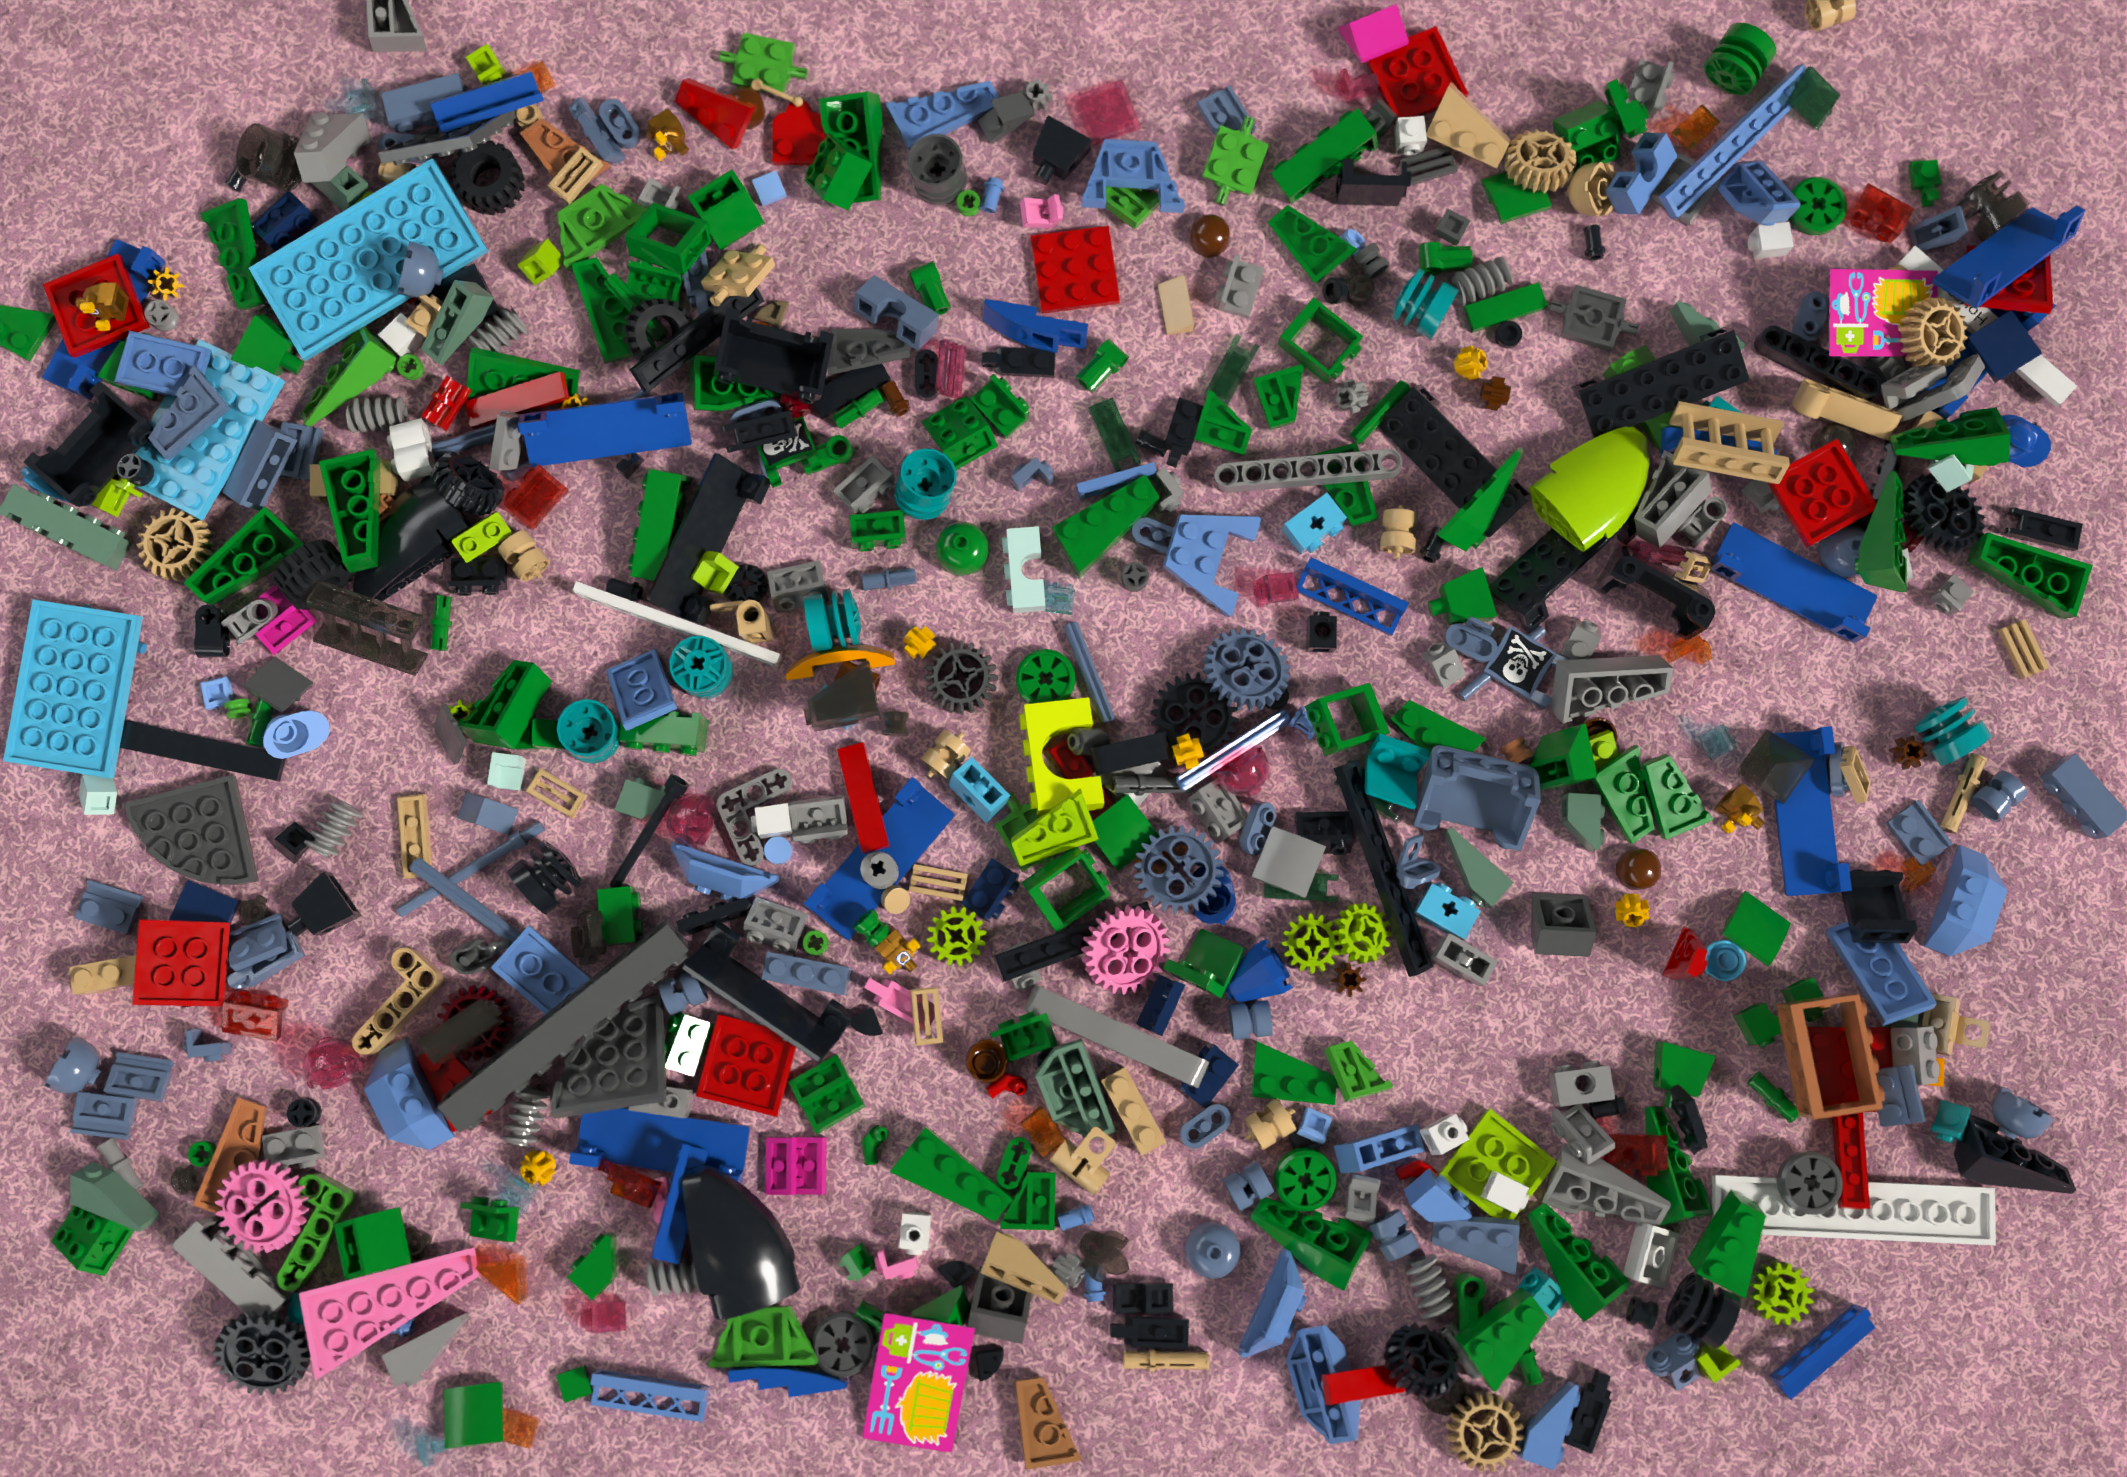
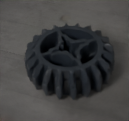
M456 452L445 453L432 467L430 480L433 482L432 486L438 490L437 494L443 496L445 501L452 503L454 507L462 509L463 512L469 511L472 515L479 514L484 516L485 514H491L502 502L505 490L502 486L503 482L497 478L496 473L489 470V466L483 465L481 461L475 460L472 456L467 457L464 453L457 454Z
M1414 1323L1410 1327L1405 1325L1393 1332L1385 1344L1382 1358L1386 1360L1384 1369L1391 1371L1388 1379H1395L1397 1381L1396 1388L1403 1387L1405 1389V1396L1413 1393L1416 1401L1423 1397L1428 1402L1433 1398L1438 1400L1452 1390V1386L1459 1377L1457 1373L1460 1366L1456 1363L1459 1356L1451 1353L1454 1346L1447 1345L1445 1343L1446 1336L1440 1338L1437 1335V1329L1429 1331L1427 1325L1419 1327Z

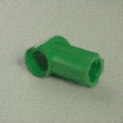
M1426 242L1419 245V268L1425 271L1424 275H1428V273L1430 275H1437L1443 271H1465L1467 268H1472L1473 253L1471 246H1442L1439 242Z
M934 261L908 270L910 279L915 284L914 288L917 293H920L926 307L938 313L939 316L951 310Z
M1107 339L1096 350L1094 358L1076 375V379L1087 391L1093 393L1111 374L1114 375L1120 370L1119 366L1122 368L1125 365L1129 356L1110 339Z
M835 435L828 442L815 446L823 467L822 470L837 464H846L854 456L852 445L842 435ZM843 444L847 446L844 454H834V450L838 445ZM808 459L801 460L807 476L813 474Z
M1470 1272L1459 1273L1453 1281L1457 1297V1328L1460 1332L1483 1316L1485 1284ZM1474 1281L1473 1290L1470 1293H1465L1464 1287L1466 1283Z

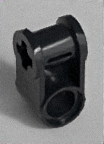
M202 605L195 614L194 650L198 658L228 657L230 654V647H227L230 646L229 629L221 624L229 616L226 611L213 605ZM214 615H215V616H216L215 619H212V620L209 622V618H212V617H214Z

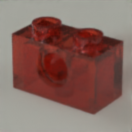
M1868 183L1858 193L1845 219L1850 221L1853 227L1864 229L1873 234L1876 240L1891 244L1901 234L1914 208ZM1874 213L1879 214L1881 219L1877 218Z
M1607 1133L1615 1142V1149L1603 1155V1160L1625 1174H1631V1169L1640 1170V1175L1658 1176V1170H1668L1667 1135ZM1634 1148L1638 1152L1637 1161L1633 1158L1632 1155Z

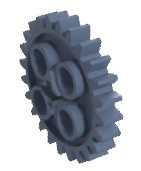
M1241 628L1239 634L1234 629H1231L1228 635L1222 632L1219 639L1214 638L1211 646H1208L1202 662L1205 664L1202 673L1208 674L1205 683H1213L1210 689L1211 692H1220L1218 700L1224 697L1228 698L1227 706L1236 702L1238 710L1245 704L1248 710L1252 711L1256 704L1258 709L1262 710L1265 703L1268 706H1272L1273 702L1279 700L1285 692L1291 675L1287 674L1291 666L1285 664L1288 656L1279 655L1282 646L1274 648L1272 645L1275 639L1267 642L1265 640L1266 633H1262L1258 637L1256 636L1255 629H1252L1250 634H1246L1244 628Z
M1171 825L1169 827V834H1165L1162 829H1159L1160 837L1157 839L1150 835L1149 838L1152 844L1142 843L1141 845L1145 853L1136 854L1137 858L1142 861V863L1134 864V868L1141 871L1134 875L1135 880L1143 881L1137 886L1138 890H1147L1143 896L1145 901L1153 897L1152 907L1155 908L1161 903L1163 913L1169 907H1172L1174 915H1177L1179 908H1183L1185 915H1188L1190 906L1199 911L1198 903L1201 901L1203 904L1208 905L1206 896L1216 897V892L1212 888L1221 887V882L1216 877L1224 876V872L1216 868L1223 865V860L1215 859L1220 854L1219 849L1210 850L1214 845V841L1209 840L1205 843L1206 835L1204 832L1196 837L1194 827H1192L1189 833H1185L1184 825H1181L1179 832H1175ZM1179 845L1188 848V852L1182 857L1173 854L1175 847ZM1164 851L1171 856L1179 868L1183 867L1185 876L1195 884L1196 887L1194 889L1190 888L1180 873L1174 872L1173 865L1162 855ZM1157 863H1164L1167 869L1162 874H1155L1152 872L1153 866ZM1195 866H1202L1206 869V872L1202 877L1197 878L1191 875V870ZM1173 884H1182L1185 887L1184 891L1180 895H1173L1169 891Z

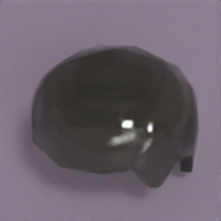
M1831 423L1817 429L1811 436L1810 449L1813 452L1838 439L1848 457H1850L1855 450L1856 440L1849 427L1840 423Z

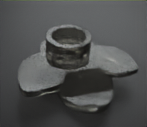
M1092 1231L1082 1236L1079 1248L1085 1256L1084 1268L1091 1278L1095 1281L1103 1282L1107 1272L1120 1275L1129 1271L1128 1261L1121 1251L1129 1241L1127 1237L1116 1231H1108L1104 1234ZM1093 1243L1098 1249L1093 1250L1088 1245Z

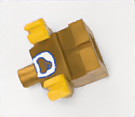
M668 108L647 122L646 136L651 141L654 139L659 144V147L654 149V157L658 161L665 158L666 153L672 154L677 150L683 156L689 151L685 144L686 133L679 119Z
M116 282L99 283L86 288L83 298L76 299V306L83 313H90L94 317H100L101 320L95 322V327L99 328V331L110 330V318H115L117 321H125L129 297Z
M1743 783L1729 789L1714 808L1719 814L1723 812L1727 815L1728 819L1721 826L1727 834L1735 830L1736 826L1734 824H1738L1741 827L1751 824L1758 830L1765 823L1759 817L1763 810L1756 795Z
M892 926L889 935L874 948L885 958L882 968L887 974H892L893 970L900 969L902 966L910 973L917 967V964L911 958L915 955L916 949L920 948V944L915 938H910L906 941L896 928Z

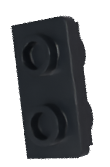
M478 557L468 563L463 558H451V581H447V588L458 596H470L472 591H482L484 595H498L499 591L507 590V563L503 557Z
M1349 811L1296 812V835L1326 846L1323 854L1343 855L1351 853L1354 838Z

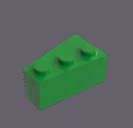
M513 660L491 685L493 690L483 701L478 699L473 705L476 708L465 721L459 720L458 726L460 730L474 743L515 749L552 680L535 663Z
M671 711L627 731L621 721L618 741L626 744V749L642 751L643 746L653 747V752L669 754L670 749L680 750L681 755L696 757L697 752L705 753L709 721L701 713L692 712V716L680 715L677 711Z
M1731 1189L1687 1258L1695 1272L1746 1299L1766 1215L1755 1201Z
M1520 1287L1453 1338L1484 1383L1496 1393L1548 1318L1534 1297Z

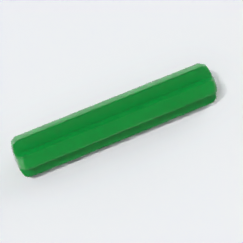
M611 274L604 281V285L630 313L632 312L630 309L641 302L617 274ZM656 317L652 318L647 324L646 331L656 341H660L668 333V330Z
M1399 380L1350 432L1349 436L1351 439L1357 442V444H1361L1383 421V418L1411 390L1409 385Z

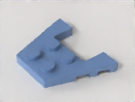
M1104 139L1086 191L1083 194L1081 207L1105 209L1106 187L1157 189L1159 191L1160 212H1184L1185 202L1183 198L1180 199L1177 193L1178 187L1169 176L1168 166L1157 142Z
M1179 515L1162 567L1186 586L1193 588L1209 604L1212 603L1221 610L1223 615L1231 617L1239 593L1214 584L1228 534L1250 542L1255 541L1262 518L1251 516Z

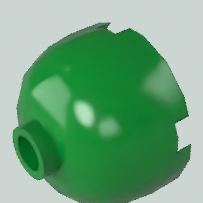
M955 522L946 526L939 534L936 542V556L940 565L948 573L956 576L974 574L986 564L989 556L988 540L984 532L976 525L969 522Z

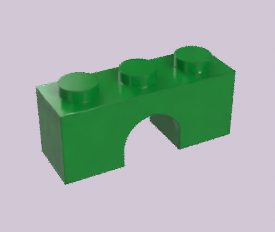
M1814 977L1803 978L1780 990L1786 1002L1824 997ZM1755 1003L1733 1015L1748 1045H1759L1760 1048L1765 1047L1775 1041L1774 1036L1781 1033L1779 1018L1770 1012L1766 1003ZM1818 1006L1803 1009L1805 1020L1812 1022L1823 1016L1822 1011L1827 1008H1819Z

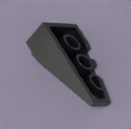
M1970 1114L1963 1141L1957 1140L1954 1151L1958 1171L1962 1177L1984 1185L2069 1194L2076 1192L2075 1185L2066 1167L2039 1151L2031 1154L2022 1145L2020 1139L2015 1138L2014 1140L2011 1138V1140H2008L1997 1133L1999 1131L1997 1125Z

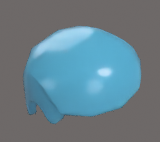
M1731 940L1713 941L1706 947L1708 954L1705 959L1708 960L1705 973L1719 981H1732L1744 972L1747 962L1744 950Z

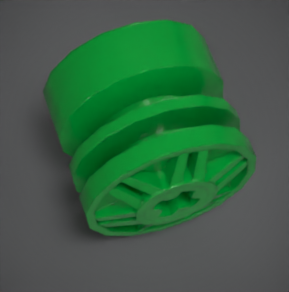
M1737 22L1730 25L1719 41L1718 46L1715 47L1704 63V72L1713 84L1727 93L1742 96L1749 94L1775 57L1776 46L1770 36L1757 26Z

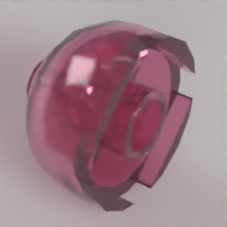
M1257 745L1245 751L1246 754L1239 755L1214 772L1218 782L1227 792L1236 795L1247 794L1249 797L1262 790L1261 786L1266 782L1270 774V765L1262 747Z
M693 792L684 794L676 799L664 816L670 837L677 843L693 849H699L697 847L698 844L704 845L714 825L715 818L710 817L711 809L716 810L714 799L709 795Z
M324 1037L318 1040L305 1054L303 1073L306 1083L310 1088L314 1089L313 1085H320L321 1090L339 1087L353 1080L346 1076L357 1070L360 1074L363 1071L364 1064L360 1054L354 1050L350 1041Z

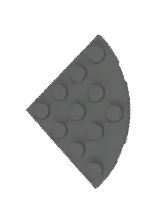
M517 110L442 133L437 126L414 135V139L404 143L398 142L380 151L378 155L382 163L393 161L394 165H400L408 162L409 158L414 157L417 161L432 157V154L435 153L442 157L454 153L456 149H461L462 152L472 151L478 148L477 144L490 140L489 136L502 132L501 128L513 125V120L517 118Z
M235 775L209 780L124 803L127 817L134 832L139 835L142 842L147 846L148 851L169 869L185 877L212 884L241 885L259 882Z
M661 995L627 1005L628 1009L619 1012L611 1020L606 1021L603 1019L596 1026L598 1029L587 1039L584 1040L582 1037L565 1060L564 1064L566 1066L559 1082L556 1081L550 1113L553 1119L667 1101L664 1003Z

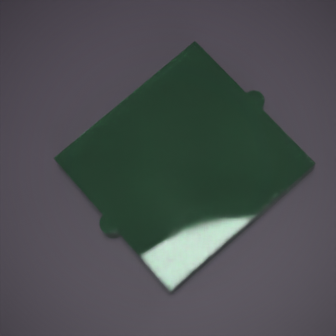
M1809 66L1800 80L1795 82V88L1786 103L1813 129L1819 130L1827 116L1832 114L1831 110L1839 99L1840 94L1812 66Z

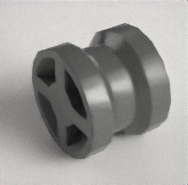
M1140 562L1128 563L1124 567L1121 582L1125 589L1130 592L1143 590L1149 578L1148 569Z

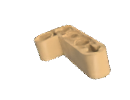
M1803 379L1792 402L1794 409L1803 415L1815 419L1821 416L1889 440V436L1893 435L1902 417L1901 413L1893 409H1888L1882 405L1808 379Z
M403 947L393 953L391 964L405 981L356 1032L352 1039V1046L357 1053L363 1055L379 1053L442 986L444 980L442 972L420 951ZM410 953L413 961L411 966L406 968L403 965V958L406 954ZM430 972L433 980L426 987L423 983V976L425 973ZM407 993H411L413 1003L407 1008L404 1005L403 999ZM387 1014H391L394 1020L389 1029L384 1025V1018ZM366 1037H373L370 1040L371 1047H366L368 1043Z

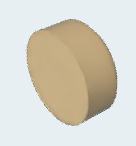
M892 885L882 893L881 903L888 912L899 914L909 906L910 895L902 886Z

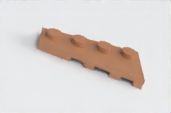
M243 1097L237 1098L193 1206L214 1213L222 1210V1206L215 1204V1201L223 1198L217 1192L218 1189L225 1186L222 1180L229 1177V1172L239 1168L238 1166L260 1159L267 1111L266 1105ZM241 1200L242 1206L245 1207L244 1201ZM251 1213L245 1217L246 1222L250 1219Z

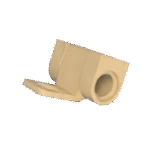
M741 600L710 605V610L714 614L737 611L738 632L744 641L752 644L773 641L770 618L759 602L755 600ZM753 616H758L755 621L749 622Z
M1932 994L1937 1004L1935 1008L1924 1011L1922 1026H1934V1033L1938 1040L1936 1054L1951 1056L1953 1043L1977 1048H1985L1987 1046L1990 1023L1988 1021L1959 1016L1961 1001L1958 998ZM1977 1025L1981 1028L1982 1035L1978 1040H1969L1966 1037L1965 1030L1968 1026Z
M1093 1127L1078 1147L1066 1137L1049 1158V1161L1090 1194L1095 1195L1110 1175V1172L1101 1163L1116 1143L1100 1128ZM1101 1137L1105 1140L1106 1147L1103 1152L1094 1153L1090 1150L1089 1142L1092 1138Z

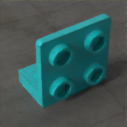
M1379 733L1365 753V793L1414 810L1417 807V774L1429 759V750Z

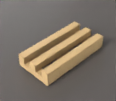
M581 146L547 186L570 205L602 168L603 163ZM584 156L587 157L584 160V162L577 169L574 170V172L570 175V178L565 182V184L561 188H559L558 186L576 167V165L582 160V158Z
M1686 551L1684 556L1689 559L1687 562L1681 561L1679 566L1684 569L1682 572L1677 571L1675 576L1686 581L1704 583L1714 559L1706 555ZM1695 561L1704 562L1706 564L1705 566H1702L1694 563ZM1691 570L1700 571L1701 574H1700V576L1695 575V574H1690V571H1691Z
M2026 619L1997 630L2020 679L2049 668ZM2009 631H2012L2013 636L2018 644L2019 650L2021 654L2024 656L2030 670L2027 671V668L2014 644V641Z
M1854 745L1844 746L1845 754L1842 755L1843 762L1840 763V768L1855 802L1865 803L1871 781Z
M539 768L526 789L527 793L572 819L575 818L578 809L580 810L583 801L588 797L585 793ZM544 776L577 795V800L569 798L540 781L541 777ZM538 785L572 805L571 810L535 791L534 788Z
M914 864L909 892L963 902L968 874ZM918 872L961 879V884L918 876ZM921 882L959 889V895L916 887V883Z
M938 987L910 990L915 1046L943 1043ZM928 993H933L937 1038H932ZM918 994H922L926 1039H921L917 1005Z

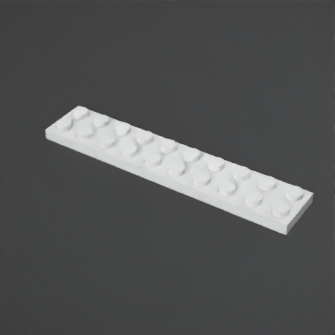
M1712 1175V1218L1732 1189L1755 1201L1766 1215L1761 1235L1996 1245L1995 1188L1868 1182L1870 1209L1838 1208L1837 1202L1830 1210L1812 1215L1798 1212L1784 1202L1778 1191L1776 1177ZM1804 1179V1183L1808 1185L1807 1190H1809V1187L1815 1186V1182L1812 1179Z

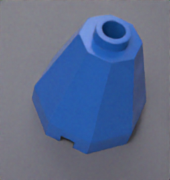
M1267 938L1255 944L1239 962L1225 989L1230 1000L1235 998L1239 1003L1283 994L1295 987L1293 981L1287 983L1286 978L1290 977V974L1275 948H1267L1266 945L1270 943Z

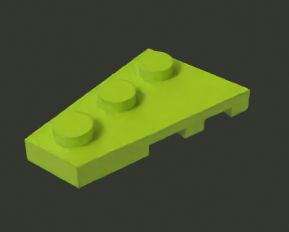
M1081 788L1010 838L1020 866L1099 840Z

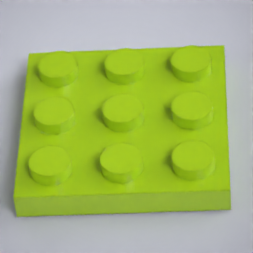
M1488 1108L1467 1135L1469 1140L1459 1145L1438 1175H1443L1450 1185L1463 1193L1490 1217L1514 1219L1517 1216L1516 1213L1480 1197L1491 1172L1500 1173L1528 1187L1527 1194H1529L1530 1199L1557 1161L1491 1108Z

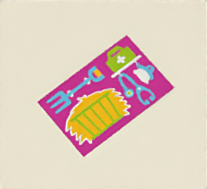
M1830 269L1829 356H1906L1907 353L1900 352L1903 348V343L1898 342L1902 338V333L1898 329L1903 327L1900 319L1907 317L1905 311L1912 308V304L1925 298H1938V286L1932 283L1933 278L1938 275V271Z
M884 1313L862 1438L942 1452H952L975 1328Z

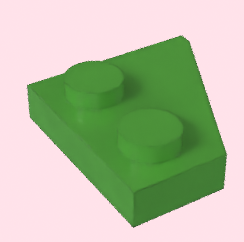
M1106 187L1105 208L1134 230L1159 207V194L1140 188Z
M1352 1041L1329 1046L1324 1050L1345 1102L1384 1092L1393 1087L1389 1079L1384 1081L1373 1070L1376 1066L1369 1058L1362 1055L1361 1050Z

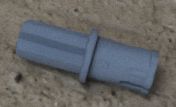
M888 568L886 572L862 574L864 591L881 588L891 590V587L911 585L917 581L916 572L913 568L889 571Z

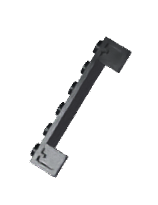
M1724 326L1699 336L1701 342L1605 380L1595 377L1572 386L1575 397L1581 400L1593 438L1618 428L1637 425L1675 410L1678 401L1693 403L1747 382L1749 375L1734 329Z
M1422 384L1417 385L1383 418L1378 427L1461 509L1490 480V477L1498 469L1436 408L1440 402ZM1515 478L1510 481L1489 528L1484 532L1487 537H1491L1531 499L1530 493Z
M714 453L649 590L647 600L684 620L705 626L711 613L710 605L715 604V601L702 596L704 588L692 580L691 575L706 550L722 552L745 501L761 505L771 484L766 476L749 473L724 456Z
M1638 507L1635 508L1628 520L1610 538L1604 536L1584 552L1578 550L1552 528L1489 585L1490 593L1517 612L1522 628L1528 633L1532 632L1549 616L1545 600L1616 535L1618 540L1624 545H1627L1638 535L1634 520Z
M718 921L711 929L704 944L683 963L682 969L688 972L691 977L710 987L716 994L729 1000L738 1009L745 1011L758 1020L761 1025L780 1035L783 1040L799 1048L805 1055L821 1062L840 1040L855 1013L832 999L819 1018L730 957L741 935Z

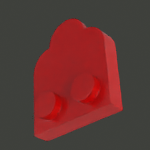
M804 100L800 107H796L793 102H790L786 112L778 114L773 120L772 162L774 166L813 164L818 154L819 144L826 138L822 127L821 115L812 112L810 105Z

